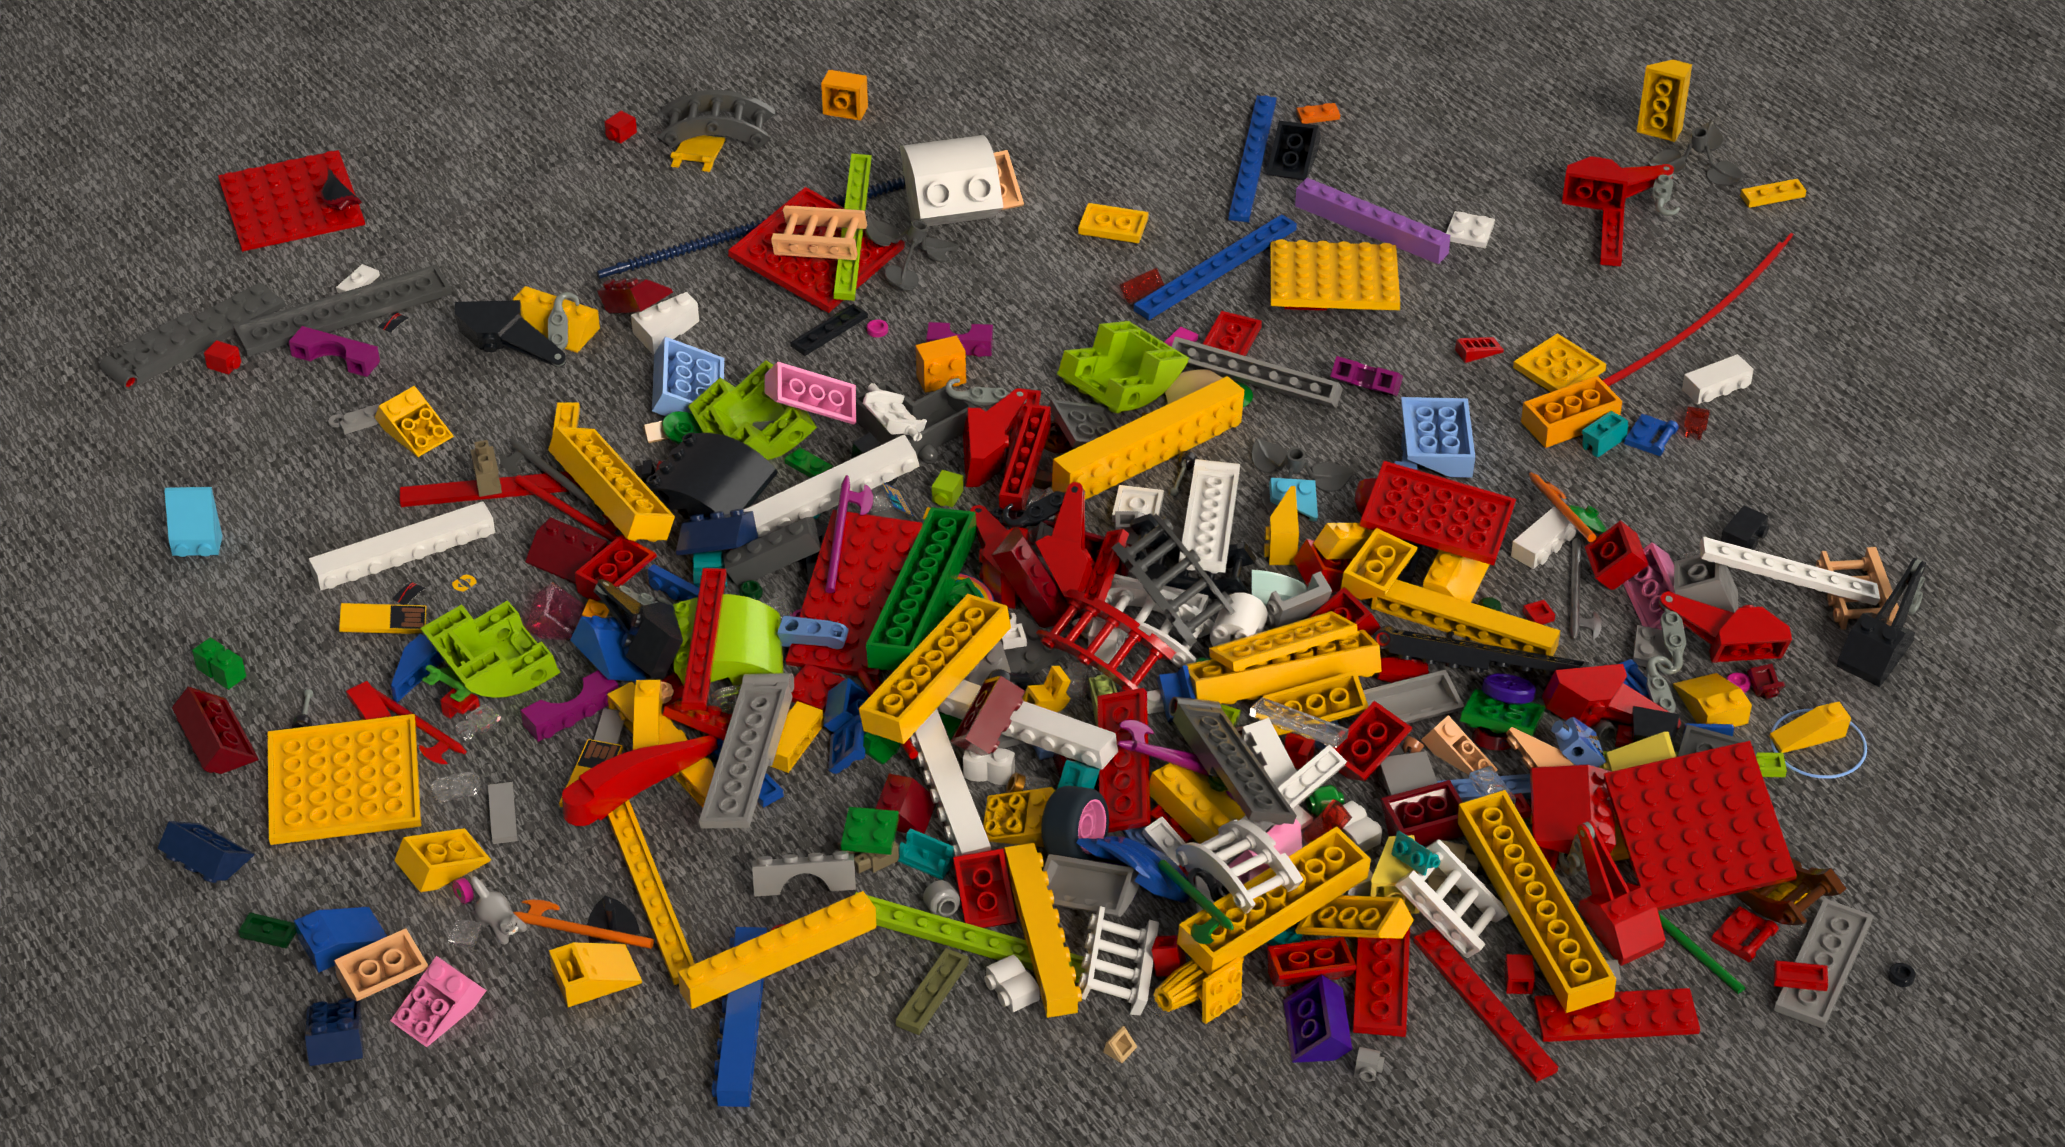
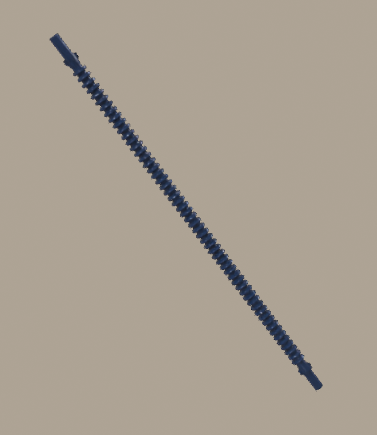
M904 176L903 178L898 177L897 180L894 178L892 182L890 180L887 183L882 182L881 185L877 183L876 187L871 185L870 188L868 187L867 197L871 199L872 196L877 197V194L882 195L883 192L887 194L888 191L893 192V189L898 190L899 187L903 189L906 186ZM844 193V196L839 195L838 198L834 196L833 200L830 198L828 200L844 207L846 193ZM762 218V221L756 220V223L752 221L750 225L746 223L745 226L740 225L739 228L735 226L734 230L729 228L728 231L723 230V233L719 231L717 235L713 233L712 236L707 235L706 238L702 236L701 240L696 238L695 241L684 242V245L679 243L678 247L673 245V248L667 247V250L663 248L661 252L657 250L656 253L651 252L650 255L646 253L644 257L640 255L638 259L636 257L633 260L628 259V262H618L614 266L598 270L597 276L601 279L617 273L622 274V272L627 270L634 271V268L640 269V266L644 268L646 264L650 266L651 263L662 262V259L667 261L669 257L671 259L674 256L679 257V254L684 256L685 252L690 254V251L696 252V249L701 250L702 247L706 249L707 246L718 245V242L723 244L725 240L726 242H729L730 239L735 240V237L740 239L741 235L745 237L746 234L750 233L766 219Z

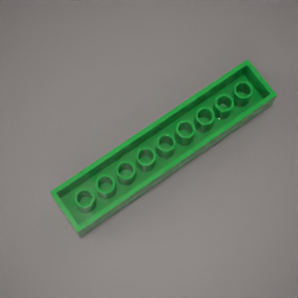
M930 508L866 643L868 668L895 671L935 629L976 538L975 512Z

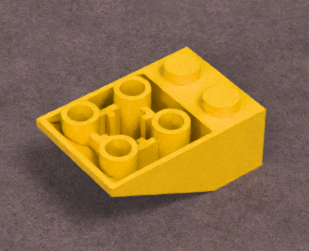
M415 386L378 406L375 419L386 433L417 457L454 437Z
M1048 787L988 795L983 827L989 842L1017 845L1035 843V846L1044 847L1041 835L1043 811L1048 799L1056 790Z
M573 942L549 950L551 969L568 1007L642 983V979L625 944Z

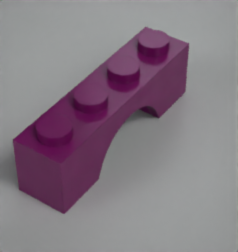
M304 326L289 340L292 357L312 361L322 356H338L346 360L348 372L368 377L380 362L378 346Z
M598 670L582 678L583 689L573 700L564 703H550L541 699L521 709L523 726L538 742L544 738H551L556 732L566 727H572L577 721L585 717H591L597 711L609 706L607 694L618 689V683L615 680H608Z

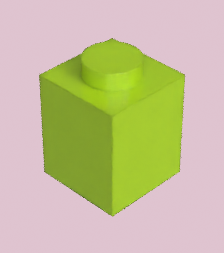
M942 470L932 485V502L940 506L953 507L963 492V475Z

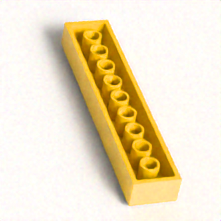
M1226 376L1054 458L1052 493L1055 491L1066 492L1069 484L1078 482L1085 490L1086 500L1179 455L1182 451H1187L1232 427H1237L1242 421L1244 389Z
M1506 790L1460 803L1458 825L1565 1013L1614 998L1616 977Z

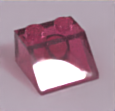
M551 582L535 594L526 628L541 639L570 640L579 623L585 605L554 582Z

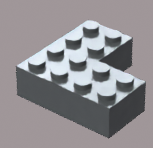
M887 380L877 385L883 391L903 395L904 400L902 404L906 407L907 411L916 420H927L924 430L920 432L922 434L921 440L914 441L910 435H905L915 450L917 458L920 451L926 445L931 444L937 448L963 434L967 408H976L969 401L950 397L946 392L945 386L913 402ZM866 390L856 395V422L870 432L877 440L885 444L904 435H891L863 404L865 394L870 391Z

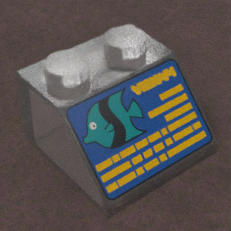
M887 483L872 489L873 505L867 515L908 521L916 520L899 489Z

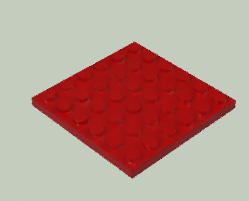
M339 150L218 175L242 252L365 225V219L358 204L349 205L341 211L340 209L330 208L321 198V189L327 180L329 169L355 195Z
M805 187L728 250V256L825 312L830 313L844 301L834 299L838 259L774 255L771 240L773 233L784 234L787 224L783 212L784 206L844 209ZM796 225L792 235H804L807 225ZM816 226L813 236L824 237L827 227ZM836 227L833 237L841 238V227ZM863 229L856 289L902 251L905 247V242L900 240L897 244L891 242L889 246H882L870 240L866 229Z
M1751 741L1604 773L1603 778L1638 886L1643 887L1657 906L1658 911L1796 880L1797 874Z

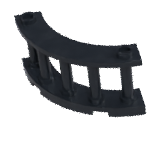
M1151 513L1132 519L1130 522V527L1139 536L1138 541L1158 526ZM1163 533L1149 545L1157 549L1170 538ZM1246 542L1229 545L1226 568H1232L1231 577L1215 580L1216 573L1207 571L1206 574L1221 593L1225 591L1228 595L1233 593L1248 594V590L1240 581L1241 570L1243 566L1255 564L1256 556ZM1177 546L1147 568L1148 571L1145 573L1150 580L1158 579L1169 570L1164 567L1166 556L1179 561L1180 550ZM1145 548L1136 554L1135 561L1143 560L1148 556ZM1185 569L1165 584V586L1187 590L1200 579L1188 577L1189 570ZM1209 586L1199 592V594L1208 595L1210 599L1218 600Z

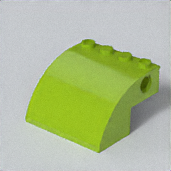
M1130 321L1099 324L1092 348L1064 350L1057 375L1062 377L1065 383L1078 387L1079 392L1094 397L1093 400L1095 402L1108 406L1109 411L1121 413V411L1135 410L1146 406L1160 397L1179 377L1188 363L1189 357Z
M767 360L736 387L720 377L688 406L703 433H715L734 438L756 450L767 460L780 457L793 449L811 434L817 426L806 410L775 402L765 394V374L774 366ZM775 421L762 431L753 426L754 422Z
M724 594L711 682L729 677L739 694L744 674L784 673L782 643L777 634L781 624L779 612L761 601L749 597ZM698 597L673 604L683 642L674 658V672L677 673L683 685L685 683Z
M508 600L474 620L461 604L421 627L422 633L463 685L471 692L481 696L497 698L521 694L561 673L557 668L552 653L542 641L537 643L523 626L519 613Z

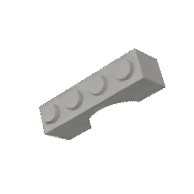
M837 851L833 855L823 856V853H810L808 857L799 858L798 855L789 854L784 855L783 859H772L771 856H762L752 861L754 897L780 895L782 887L790 878L803 873L820 877L827 884L830 891L856 890L854 854H849L847 851Z

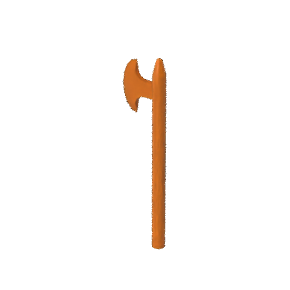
M1529 473L1534 485L1589 542H1593L1596 539V535L1562 501L1561 498L1566 499V496L1550 482L1545 483L1537 474Z
M525 900L522 903L531 906L528 913L513 912L527 924L652 949L654 939L541 916L548 909L560 910L557 904L549 901Z

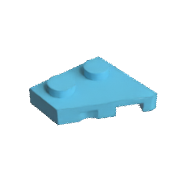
M1270 479V502L1278 505L1291 486H1295L1297 512L1310 517V521H1317L1315 480Z

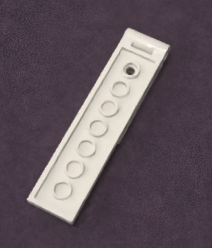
M1195 459L1182 543L1188 551L1193 549L1201 559L1198 563L1203 570L1211 573H1225L1240 464ZM1180 551L1179 562H1180L1182 559L1185 558V556L1183 555V553H1182L1181 551ZM1192 565L1186 568L1187 570H1195Z

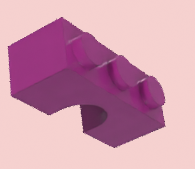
M928 323L927 342L957 335L966 351V355L978 357L992 356L993 325L972 324L971 330L968 333L955 334L950 330V323Z
M1336 356L1330 376L1338 381L1396 397L1403 379V375L1398 372L1367 366Z

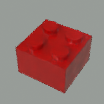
M1621 520L1585 546L1595 578L1610 590H1615L1649 565L1638 534Z

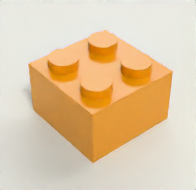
M828 70L821 83L823 114L861 120L868 108L867 76Z
M957 335L916 345V376L925 393L936 391L946 386L949 380L959 378L960 382L952 386L957 387L966 383V351Z

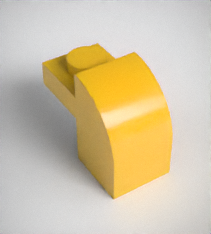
M1051 666L1044 685L1027 686L1022 699L1025 702L1045 709L1060 712L1070 701L1066 691L1071 680L1060 666Z

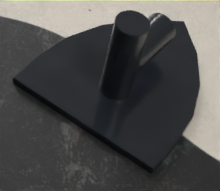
M605 895L590 913L588 926L632 935L640 934L634 914L627 906L616 899ZM588 936L589 943L607 941L605 939Z

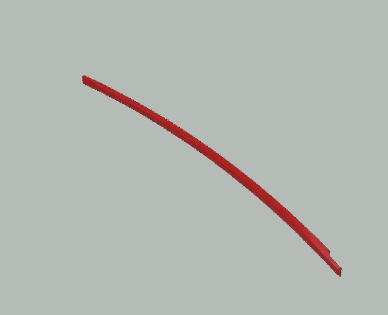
M1790 233L1783 243L1779 242L1737 288L1698 321L1655 351L1602 381L1609 387L1655 360L1701 328L1760 276L1780 254L1794 234Z

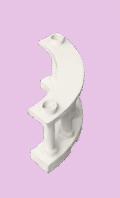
M1112 582L1105 600L1106 603L1122 612L1126 606L1142 607L1136 619H1134L1140 623L1138 628L1148 636L1152 633L1155 634L1176 652L1170 660L1176 667L1181 668L1182 665L1195 663L1196 658L1189 652L1191 647L1185 641L1181 645L1168 635L1173 625L1167 618L1160 630L1144 623L1152 610L1164 615L1168 611H1162L1141 583L1130 582L1129 585H1119L1118 582ZM1163 589L1160 591L1167 601L1178 597ZM1183 604L1179 607L1177 614L1185 622L1186 620H1192L1202 611L1195 606L1191 608ZM1093 617L1081 634L1088 638L1093 620H1105ZM1210 618L1195 629L1196 632L1193 633V636L1197 639V637L1201 638L1210 634L1214 622ZM1079 619L1074 620L1072 624L1075 626ZM1122 630L1121 634L1128 638L1127 633Z
M1234 819L1218 829L1219 835L1201 844L1186 843L1175 850L1177 861L1182 867L1186 868L1187 872L1194 868H1200L1216 877L1231 893L1236 906L1242 909L1244 914L1249 913L1255 906L1254 898L1280 885L1285 886L1287 891L1290 892L1296 889L1304 880L1286 853L1280 855L1274 848L1276 842L1260 827L1247 820L1238 822L1237 819ZM1225 845L1228 846V848L1216 854L1213 852ZM1247 849L1257 854L1232 868H1229L1224 862ZM1263 863L1268 864L1276 873L1275 877L1249 890H1246L1238 879V876Z

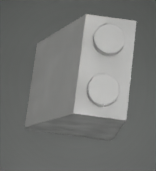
M1701 554L1674 561L1675 594L1735 613L1738 609V589L1726 565L1701 559Z

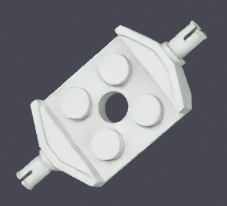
M871 383L868 386V391L870 392L865 394L863 404L891 435L905 434L910 435L914 441L921 440L922 434L920 432L924 430L927 420H916L907 411L906 407L902 404L904 400L903 395L883 391L875 383Z

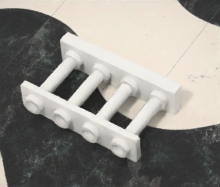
M1438 839L1426 847L1432 853H1436L1439 856L1441 862L1438 867L1447 876L1436 892L1425 882L1435 868H1428L1426 876L1413 870L1402 877L1395 886L1464 957L1469 958L1481 951L1485 946V943L1478 936L1490 921L1496 923L1509 913L1502 902ZM1455 884L1465 896L1455 909L1452 910L1443 901V898ZM1474 903L1483 914L1470 929L1461 917L1469 906Z
M1100 906L1097 913L1091 915L1088 929L1092 930L1086 938L1085 948L1088 949V953H1085L1081 965L1085 972L1081 974L1078 986L1082 989V999L1086 1000L1090 989L1127 999L1128 1003H1131L1130 1014L1141 1015L1148 1001L1154 961L1151 949L1158 934L1159 922L1149 919L1145 929L1137 930L1104 920L1105 907ZM1101 930L1135 939L1140 944V948L1136 950L1100 939ZM1098 949L1133 959L1134 963H1137V968L1135 967L1133 970L1097 959ZM1095 969L1130 979L1131 983H1134V988L1132 987L1130 990L1093 979Z

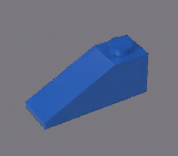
M419 634L413 641H410L403 650L391 683L393 700L395 702L400 701L424 677L430 674L425 669L426 666L433 665L437 667L444 661L429 640L422 634Z

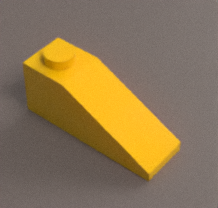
M636 680L633 750L659 745L663 704L661 680Z
M1840 702L1821 705L1771 732L1769 737L1780 753L1794 751L1845 737L1851 717Z

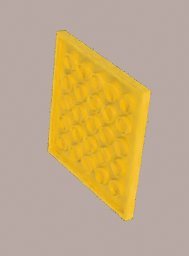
M1283 239L1271 242V306L1400 310L1396 245L1390 243L1370 244L1368 242L1351 244L1346 241L1339 243H1329L1327 241L1308 242L1306 240L1290 242Z
M415 714L268 731L270 845L421 827Z

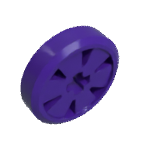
M1490 674L1484 678L1482 691L1488 697L1508 704L1521 705L1532 702L1536 692V688L1531 682L1510 674Z

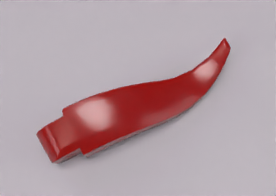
M709 735L676 743L643 747L619 754L581 774L578 780L563 790V818L574 826L590 825L597 819L601 821L609 813L641 791L686 769L711 754L718 748L717 739Z

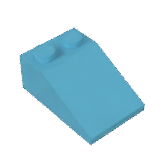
M212 487L165 488L168 538L172 556L219 555L222 532Z

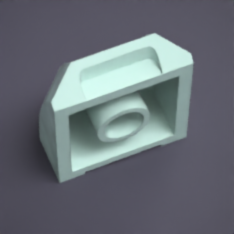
M1252 570L1251 595L1260 599L1265 606H1267L1270 595L1274 591H1277L1282 601L1307 591L1306 584L1282 574L1262 570Z

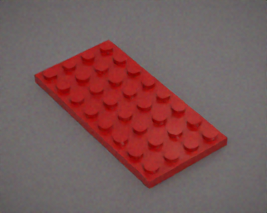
M833 510L799 617L841 623L849 629L844 647L841 649L792 643L787 654L786 665L804 667L806 664L828 672L858 676L857 669L861 668L867 672L871 679H879L881 670L868 668L866 643L923 524L922 522L846 512L835 592L827 593L825 589L837 510Z

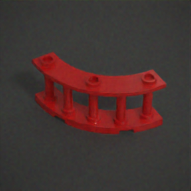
M1069 589L1064 595L1069 601V607L1050 632L1044 630L1036 632L1042 638L1040 641L1044 646L1049 649L1055 648L1077 657L1083 665L1093 666L1121 686V691L1138 689L1137 686L1157 660H1171L1176 654L1172 648L1152 633L1148 636L1138 628L1140 623L1096 597L1093 601L1086 598V593ZM1077 612H1085L1066 638L1059 636ZM1093 617L1104 619L1106 624L1087 649L1074 643ZM1120 628L1127 633L1128 638L1107 664L1094 654L1112 630ZM1140 642L1149 649V656L1131 680H1128L1116 669L1135 643Z

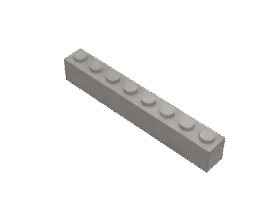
M1176 336L1172 344V348L1189 357L1186 364L1187 367L1198 370L1208 369L1219 376H1228L1233 380L1335 409L1343 390L1339 382Z

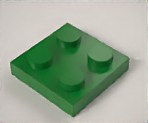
M849 807L841 841V850L891 855L899 820V811Z

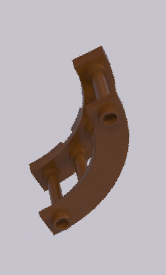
M1791 857L1797 878L1788 882L1797 887L1780 901L1768 898L1767 896L1783 883L1762 887L1757 892L1748 890L1733 895L1756 913L1772 921L1786 925H1802L1807 922L1802 915L1804 910L1820 897L1840 895L1847 888L1832 868L1818 869L1811 867L1807 870L1802 868L1799 861ZM1805 893H1808L1798 903L1794 904V902L1797 901L1800 897H1802Z

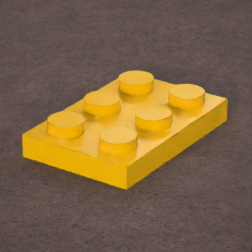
M1088 203L1078 227V234L1139 243L1148 221L1149 212Z

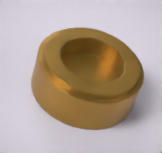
M1017 772L1014 773L1008 781L1006 793L1023 791L1026 777Z

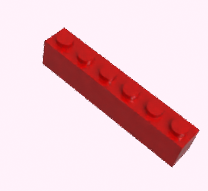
M1028 404L999 493L1000 508L1005 509L1007 505L1012 503L1013 507L1010 510L1018 511L1025 509L1051 427V407Z

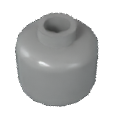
M935 881L923 893L924 903L932 914L949 917L958 910L960 905L959 894L947 881Z

